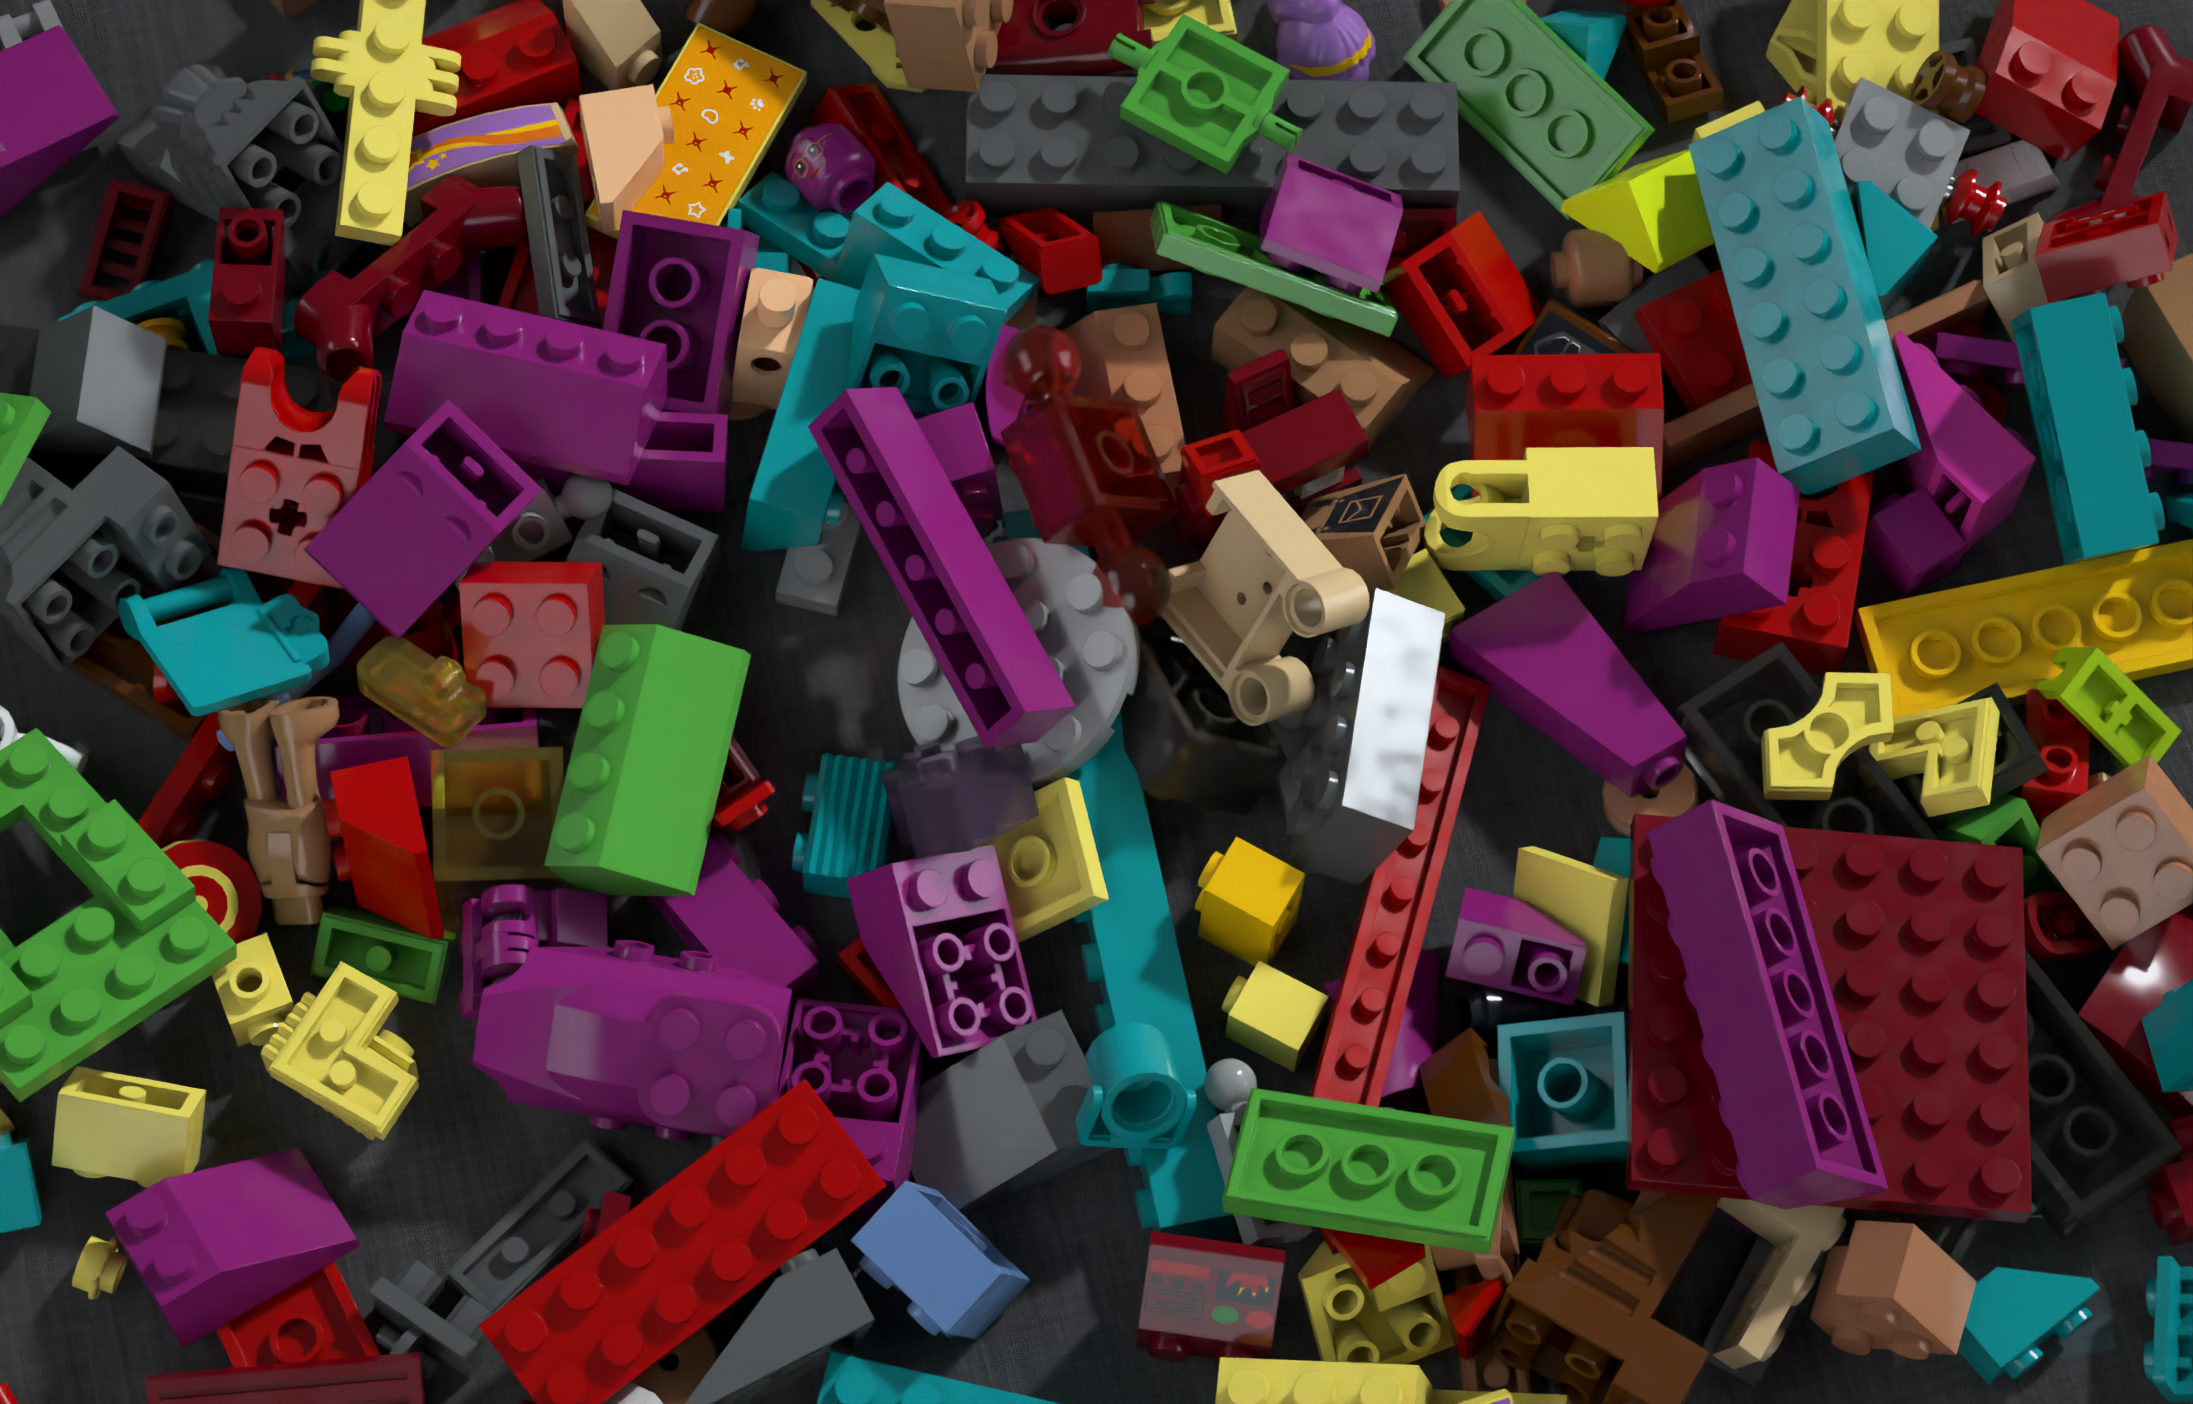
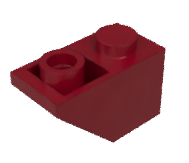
M220 207L208 322L217 354L251 355L256 346L274 349L281 354L286 305L284 212L280 209Z

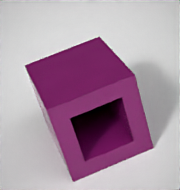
M1923 486L1904 498L1900 493L1892 494L1870 512L1871 520L1865 533L1863 545L1904 599L1918 594L1957 570L1967 544Z

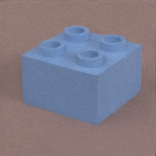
M906 1180L851 1240L865 1254L859 1261L860 1266L884 1288L889 1289L893 1285L905 1293L912 1300L906 1308L908 1313L934 1336L941 1332L950 1339L954 1335L978 1339L1031 1281L938 1190Z

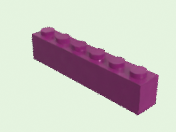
M898 388L845 389L808 426L813 438L985 749L1037 742L1076 707Z

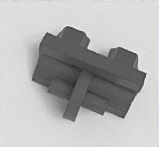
M418 1260L412 1261L392 1282L381 1276L369 1290V1295L376 1299L373 1311L404 1334L400 1335L389 1326L384 1325L376 1334L374 1341L387 1349L390 1354L421 1352L422 1374L428 1379L436 1372L440 1362L427 1354L424 1349H427L462 1375L471 1379L482 1365L479 1348L486 1339L478 1325L493 1315L491 1311L473 1298L464 1295L445 1320L428 1308L444 1289V1282L433 1270Z

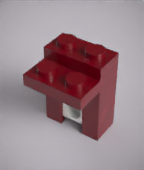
M1340 389L1242 432V435L1260 461L1262 474L1299 517L1302 516L1308 503L1313 499L1360 486L1362 483V477L1357 468L1349 470L1347 465L1366 456L1369 439ZM1181 460L1179 486L1175 487L1177 509L1176 513L1172 514V520L1186 548L1195 546L1200 557H1202L1228 512L1213 517H1208L1205 514L1184 463Z

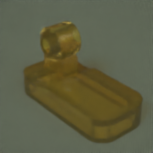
M389 636L381 639L357 664L358 687L363 695L440 746L453 747L457 745L486 716L485 692L480 687L466 682L463 669L457 661L446 656H440L438 659H435L405 638L400 637L397 640L394 636Z

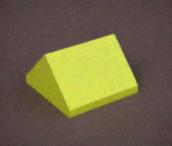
M1690 149L1637 164L1600 184L1594 185L1564 200L1561 208L1562 212L1586 228L1604 233L1622 244L1628 256L1655 274L1715 243Z

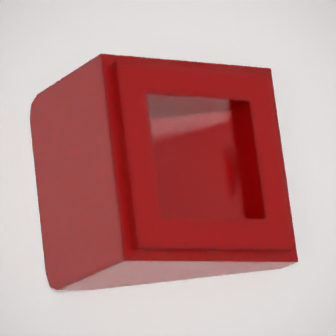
M1237 429L1179 448L1182 461L1199 503L1208 517H1213L1205 506L1214 492V488L1211 486L1214 481L1255 470H1260L1262 473L1259 459L1241 431Z

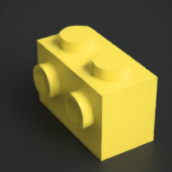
M76 1066L58 1093L51 1165L72 1169L76 1174L87 1178L111 1176L133 1180L145 1188H149L165 1178L191 1173L199 1162L206 1090Z

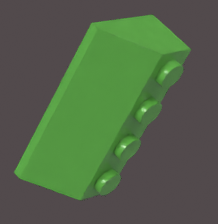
M658 624L603 625L544 863L546 868L579 891L625 896H695L751 658L748 652Z

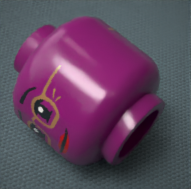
M824 123L807 127L795 136L785 163L786 176L788 181L798 188L802 197L819 212L848 213L862 205L873 192L877 169L875 159L845 126L840 123Z

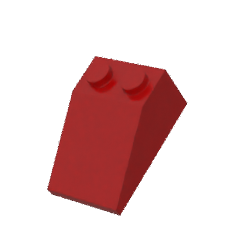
M1999 0L1975 66L1985 72L1987 85L1984 96L1974 113L2066 163L2101 130L2117 84L2119 19L2086 0Z

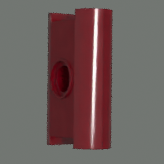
M1013 0L1011 18L1007 23L1002 22L997 36L998 51L996 62L992 68H986L985 74L1111 76L1136 73L1138 71L1113 57H1109L1108 50L1112 41L1116 40L1118 33L1124 34V36L1149 49L1153 48L1155 41L1151 29L1145 30L1143 5L1154 4L1156 1ZM1066 23L1073 24L1068 29L1062 31H1053L1059 25Z

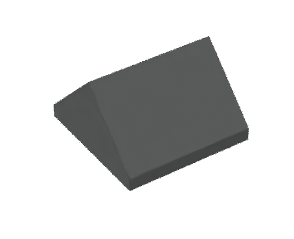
M94 305L39 330L29 396L37 397L51 411V414L31 450L109 455L117 446H120L134 457L151 458L167 351L166 338Z

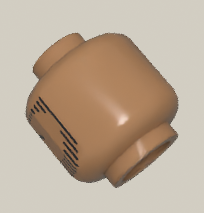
M1588 228L1570 230L1563 239L1561 251L1551 252L1550 272L1553 288H1564L1567 300L1572 306L1577 308L1616 306L1643 282V265L1628 256L1622 244L1601 232Z

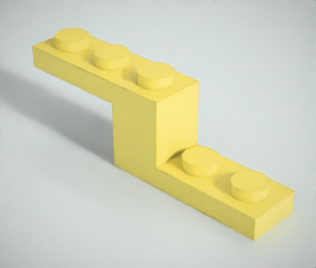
M1220 1357L1215 1404H1457L1491 1392L1434 1389L1419 1365ZM1511 1393L1514 1404H1571L1567 1395Z

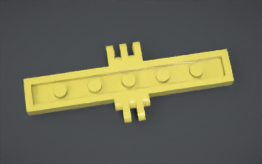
M360 0L357 31H342L339 34V39L328 36H320L314 39L312 53L318 58L311 62V77L319 81L334 83V92L337 95L349 98L335 236L393 246L400 241L403 231L414 113L418 111L438 116H452L456 113L457 99L452 94L458 92L459 77L454 73L460 70L461 55L452 50L422 45L426 0Z

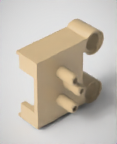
M1260 470L1213 482L1211 486L1214 488V492L1205 508L1212 516L1228 512L1201 559L1193 563L1168 569L1156 591L1148 593L1146 597L1227 693L1231 708L1237 718L1250 726L1264 724L1303 712L1312 703L1314 698V682L1307 666L1298 658L1291 656L1282 658L1279 655L1293 631L1305 638L1314 637L1358 624L1366 617L1369 610V593L1361 576L1352 569L1342 567Z

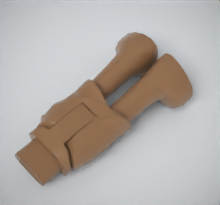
M307 697L292 700L277 707V700L258 698L219 710L217 714L220 729L235 748L248 796L244 799V808L249 825L247 852L250 855L251 868L255 871L260 884L263 885L261 887L262 896L272 900L274 923L278 925L320 923L323 913L322 895L329 892L332 855L331 842L322 800H326L327 797H320L315 766V749L317 740L338 723V701L333 697ZM273 734L279 749L287 798L280 797L277 794L271 748Z

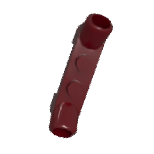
M2144 25L2135 28L2124 35L2118 43L2117 67L2138 105L2137 108L2125 104L2112 139L2123 142L2119 155L2115 157L2106 153L2093 186L2095 189L2104 191L2103 196L2054 214L2049 222L2074 216L2075 221L2135 205L2134 200L2142 197L2132 194V190L2157 125L2178 133L2180 132L2193 102V61L2177 55L2164 29L2160 26Z
M458 175L449 176L420 198L424 221L356 277L350 280L332 270L312 286L302 297L296 308L294 329L298 336L316 346L317 365L321 373L331 380L346 382L351 377L352 370L359 366L373 369V340L400 317L407 315L418 303L423 290L433 291L442 282L449 280L460 267L481 250L525 245L529 238L522 189L517 184L480 188Z

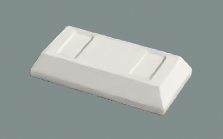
M2023 139L1958 160L1952 175L1956 179L1959 175L1975 169L1977 170V184L1986 189L1995 181H2000L2002 186L1999 195L2007 199L2005 206L2060 187V183L2043 150ZM1959 217V218H1958L1956 221H1954L1952 224L1957 223V222H1960V221L1965 220V219H1962V218Z

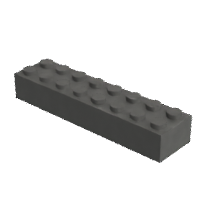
M984 74L979 91L967 92L965 200L973 199L978 201L985 212V218H1001L1053 206L1070 219L1093 220L1092 213L1096 211L1154 208L1156 202L1161 201L1173 205L1224 203L1225 222L1259 223L1260 216L1284 156L1288 151L1268 139L1258 136L1256 140L1244 148L1226 175L1120 118L1121 104L1136 84L1137 77ZM1288 80L1287 85L1272 108L1273 115L1303 129L1298 144L1295 145L1292 152L1288 153L1402 196L1403 207L1457 208L1460 192L1457 83Z

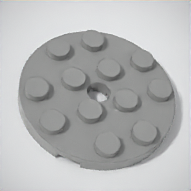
M1017 538L986 546L1076 706L1037 742L985 749L913 617L906 630L900 651L898 694L901 710L913 738L922 751L942 769L964 781L993 791L1012 792L1039 788L1066 777L1083 766L1097 754L1115 732L1110 727L1118 715L1126 695L1130 694L1133 696L1140 665L1139 632L1133 609L1123 589L1105 568L1084 553L1069 545L1043 538Z

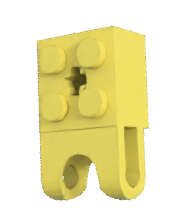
M1654 447L1526 448L1523 460H1462L1450 463L1440 471L1435 482L1433 492L1435 509L1430 513L1425 525L1423 535L1424 549H1427L1439 568L1452 571H1533L1534 574L1542 577L1550 572H1558L1560 575H1564L1569 571H1596L1602 576L1617 577L1626 575L1633 570H1642L1659 517ZM1465 484L1478 491L1479 496L1469 500L1457 501L1453 498L1450 490L1456 485ZM1449 527L1455 530L1469 531L1473 534L1472 539L1468 543L1456 548L1445 543L1440 533Z

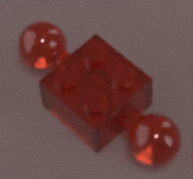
M1036 325L1025 328L1016 333L1005 346L1001 358V367L1005 377V385L1024 396V403L1033 405V407L1003 429L1000 434L1009 454L1011 469L1019 479L1031 509L1033 524L1041 534L1044 543L1095 547L1099 560L1092 575L1096 576L1101 583L1103 605L1110 608L1124 607L1130 617L1137 623V627L1148 624L1164 611L1169 602L1172 586L1171 577L1167 566L1157 554L1147 548L1134 544L1177 514L1179 509L1135 402L1072 395V391L1080 379L1082 366L1076 344L1063 331L1051 326Z

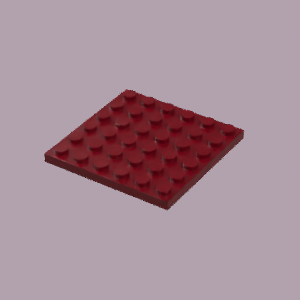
M1634 814L1630 824L1626 1190L1750 1200L1737 1177L1736 1163L1738 1157L1731 1132L1725 1126L1719 1113L1718 1104L1721 1096L1714 1071L1707 1063L1702 1052L1701 1041L1704 1035L1697 1010L1690 1002L1685 991L1684 979L1687 974L1680 949L1673 941L1668 930L1667 920L1670 913L1663 888L1656 881L1651 869L1653 853L1647 832L1675 817ZM1783 827L1888 1185V1189L1879 1194L1816 1204L1815 1206L2026 1223L2032 1214L2022 848Z

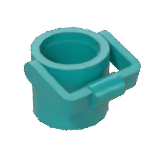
M1138 1022L1119 1024L1105 1030L1092 1042L1086 1053L1085 1068L1091 1085L1086 1092L1075 1120L1079 1142L1084 1146L1106 1148H1175L1181 1143L1195 1112L1196 1093L1194 1090L1184 1089L1164 1034L1152 1025ZM1099 1112H1100L1101 1117H1102V1120H1103L1104 1122H1102V1121H1096V1120H1097V1117H1098V1115H1099Z

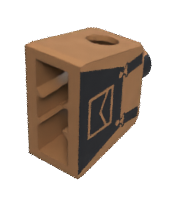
M1406 474L1392 476L1317 497L1308 503L1300 517L1343 568L1352 569L1361 576L1368 592H1372L1375 588L1383 591L1395 589L1424 535L1426 525Z

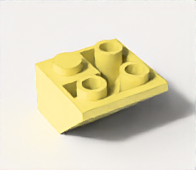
M1325 1240L1321 1243L1298 1273L1321 1361L1405 1365L1455 1345L1429 1245L1424 1244L1425 1258L1369 1291L1340 1252L1333 1255Z

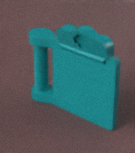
M225 567L221 569L219 577L146 599H142L140 595L134 594L121 598L118 603L119 616L127 634L133 639L140 641L190 714L196 717L306 684L311 681V672L326 667L330 662L328 642L321 634L318 615L300 606L297 599L289 594L277 596L263 603L246 571L242 569ZM228 601L230 604L157 627L155 624L159 621Z

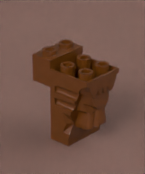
M1589 1189L1585 1191L1582 1197L1568 1195L1558 1212L1552 1235L1544 1239L1536 1262L1528 1258L1506 1289L1485 1343L1495 1348L1499 1358L1508 1365L1520 1370L1531 1369L1553 1382L1555 1389L1561 1395H1567L1570 1401L1578 1404H1684L1710 1352L1662 1325L1655 1319L1698 1248L1720 1203L1721 1197L1642 1191L1636 1203H1632L1599 1189Z

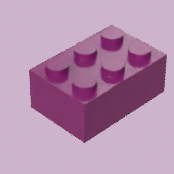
M623 210L603 330L667 344V400L662 410L680 413L728 415L729 421L733 398L732 380L750 273L751 269L755 268L760 236L741 229Z

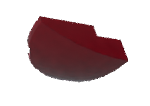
M2188 907L2127 942L2068 1030L2069 1034L2121 1067L2122 1071L2118 1075L2119 1079L2177 1117L2193 1114V1090L2162 1092L2141 1019L2163 1002V994L2185 985L2193 978V911Z

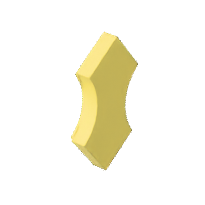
M1826 672L1822 681L1821 698L1808 715L1791 725L1770 728L1764 731L1761 739L1764 799L1829 800L1834 785L1836 769L1847 756L1869 744L1890 742L1894 733L1890 673Z

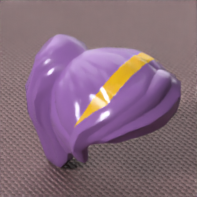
M1268 0V8L1270 9L1272 20L1279 25L1275 47L1277 50L1276 63L1290 70L1289 77L1291 79L1368 80L1369 65L1375 58L1376 46L1374 36L1360 14L1343 4L1341 0Z

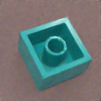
M1623 1011L1497 1025L1499 1087L1508 1096L1511 1127L1515 1128V1143L1511 1161L1525 1172L1627 1162L1628 1014Z

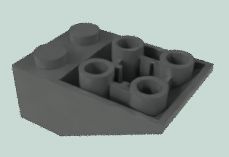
M612 488L613 496L609 509L597 516L586 518L575 538L566 562H602L605 625L658 624L686 633L722 568L720 536Z

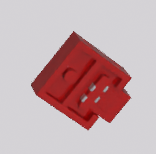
M2166 192L2134 200L2135 205L2075 221L2074 216L2045 223L2034 256L2048 303L2064 298L2065 300L2103 293L2102 288L2125 282L2129 289H2137L2163 280L2165 278L2164 272L2171 271L2173 268L2179 238Z

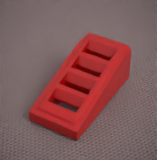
M1053 206L1001 217V220H997L998 233L1024 268L1040 278L1038 286L1046 293L1053 295L1101 282L1103 275L1098 237Z

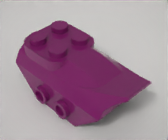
M617 940L615 941L614 948L530 947L526 962L516 972L503 981L483 989L472 1065L493 1078L507 1092V1102L588 1115L589 1124L605 1129L624 1130L628 1128L629 1122L655 1126V1135L671 1140H692L694 1133L727 1138L776 1101L792 989L736 968L720 966V957L714 954L700 951H681L679 959L654 955L655 947L653 945L639 941Z

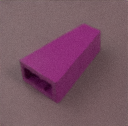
M1558 572L1546 574L1450 629L1449 662L1456 671L1491 684L1490 696L1628 797L1632 798L1649 787L1652 790H1657L1666 786L1678 776L1684 767L1687 736Z

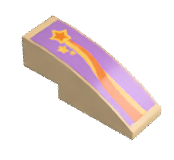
M557 102L519 106L449 123L413 137L404 211V221L411 227L424 220L420 198L449 176L458 175L480 188L512 184L519 186L521 182L517 152L530 145L571 156L580 152L562 108Z

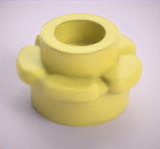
M91 1236L81 1253L73 1275L72 1287L88 1292V1299L90 1300L99 1298L102 1291L114 1294L122 1279L128 1257L118 1253L119 1239L112 1237L107 1242Z

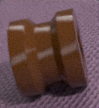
M1943 50L1933 52L1919 68L1912 84L1910 99L1913 103L1928 110L1933 108L1939 110L1942 117L1961 125L1978 108L1985 93L1987 76L1984 71L1974 66L1968 65L1963 68L1957 65L1955 56Z

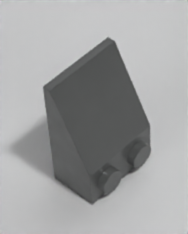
M1062 1010L1001 1035L920 1085L910 1175L914 1183L938 1190L962 1215L973 1212L1115 1149L1084 1146L1079 1142L1075 1120L1091 1083L1085 1068L1086 1058ZM1099 1112V1115H1098L1096 1121H1102V1122H1104V1121L1102 1120L1101 1114H1100V1112Z
M815 1248L809 1249L794 1256L780 1266L779 1269L782 1275L775 1279L687 1399L686 1404H751L827 1365L830 1351L846 1355L862 1347L875 1319L837 1248L821 1256L818 1255Z

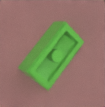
M332 905L322 913L310 975L329 979L342 961L397 992L398 996L436 1005L455 949L457 934L444 931L445 937L431 940L380 915Z

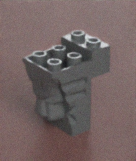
M199 59L191 67L183 68L162 89V95L153 106L117 142L142 183L151 188L170 192L178 202L217 222L220 207L283 210L286 285L303 294L332 270L336 271L364 242L335 236L344 147L306 81L298 76L286 81L260 80L246 84L239 76L227 78L221 67Z
M117 446L73 490L27 457L0 506V613L14 626V632L44 658L54 670L61 674L77 657L87 652L93 641L119 616L118 603L121 598L134 594L141 595L150 585H153L162 593L175 590L185 579L191 577L197 571L200 564L212 551L170 483L120 446Z

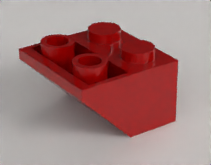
M1480 211L1475 212L1386 271L1382 281L1445 380L1469 369L1471 355H1490L1534 324L1543 310Z

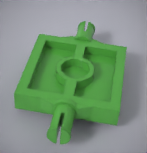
M1182 14L1169 35L1151 49L1133 41L1122 33H1118L1116 40L1112 41L1108 50V56L1138 71L1136 84L1120 108V118L1226 175L1244 148L1256 140L1258 136H1262L1285 148L1288 152H1292L1295 145L1298 144L1303 129L1272 114L1273 104L1289 80L1290 70L1185 14Z

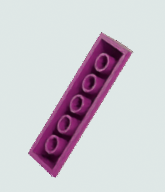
M1711 799L1648 831L1647 835L1653 853L1651 869L1656 881L1663 888L1670 913L1667 920L1668 930L1673 941L1680 949L1687 974L1684 979L1685 991L1690 1002L1697 1010L1704 1035L1701 1041L1702 1052L1715 1074L1721 1096L1718 1104L1719 1113L1725 1126L1731 1132L1738 1157L1736 1163L1737 1177L1742 1188L1748 1194L1749 1199L1787 1210L1875 1195L1887 1190L1888 1185L1783 825Z

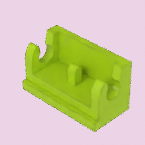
M2061 647L2051 661L2063 671L2051 681L2044 679L2036 684L2037 690L2045 698L2057 699L2114 755L2112 763L2120 771L2149 754L2158 763L2181 733V730L2098 647Z

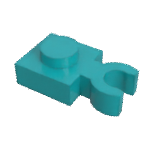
M1109 264L1102 267L1103 277L1100 283L1085 287V317L1095 311L1156 303L1158 311L1169 315L1191 313L1192 273L1170 272L1159 277H1149V269H1133L1125 264Z

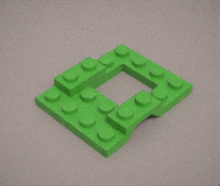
M35 728L0 750V833L20 820L25 819L92 892L94 897L0 957V1081L19 1102L237 958L236 943L196 901L193 883L115 799L106 803L38 728Z

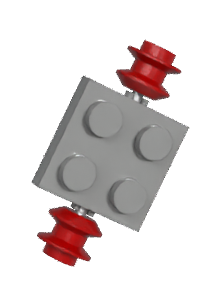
M1862 77L1853 85L1839 121H1833L1832 99L1827 98L1818 106L1809 103L1829 122L1849 196L1858 181H1871L1929 229L1932 226L1941 201L1943 202L1942 209L1945 224L1951 225L1959 217L1970 222L1969 235L1971 237H1975L1982 228L1990 232L1997 224L2007 201L2006 198L1999 195L2002 183L1995 181L1987 189L1978 185L1977 170L1975 169L1959 175L1956 179L1952 177L1971 130ZM1802 86L1796 95L1786 92L1778 105L1799 96L1807 102V87Z

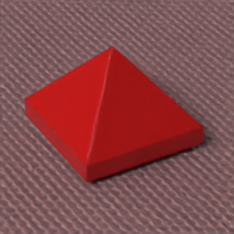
M1487 1279L1442 1297L1459 1356L1467 1361L1470 1357H1474L1486 1339L1502 1301L1503 1291L1501 1282L1496 1279Z

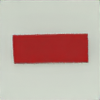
M874 82L830 88L826 91L811 113V122L814 126L824 123L842 124L873 155L877 169L874 178V188L870 197L885 183L889 182L938 214L952 206Z

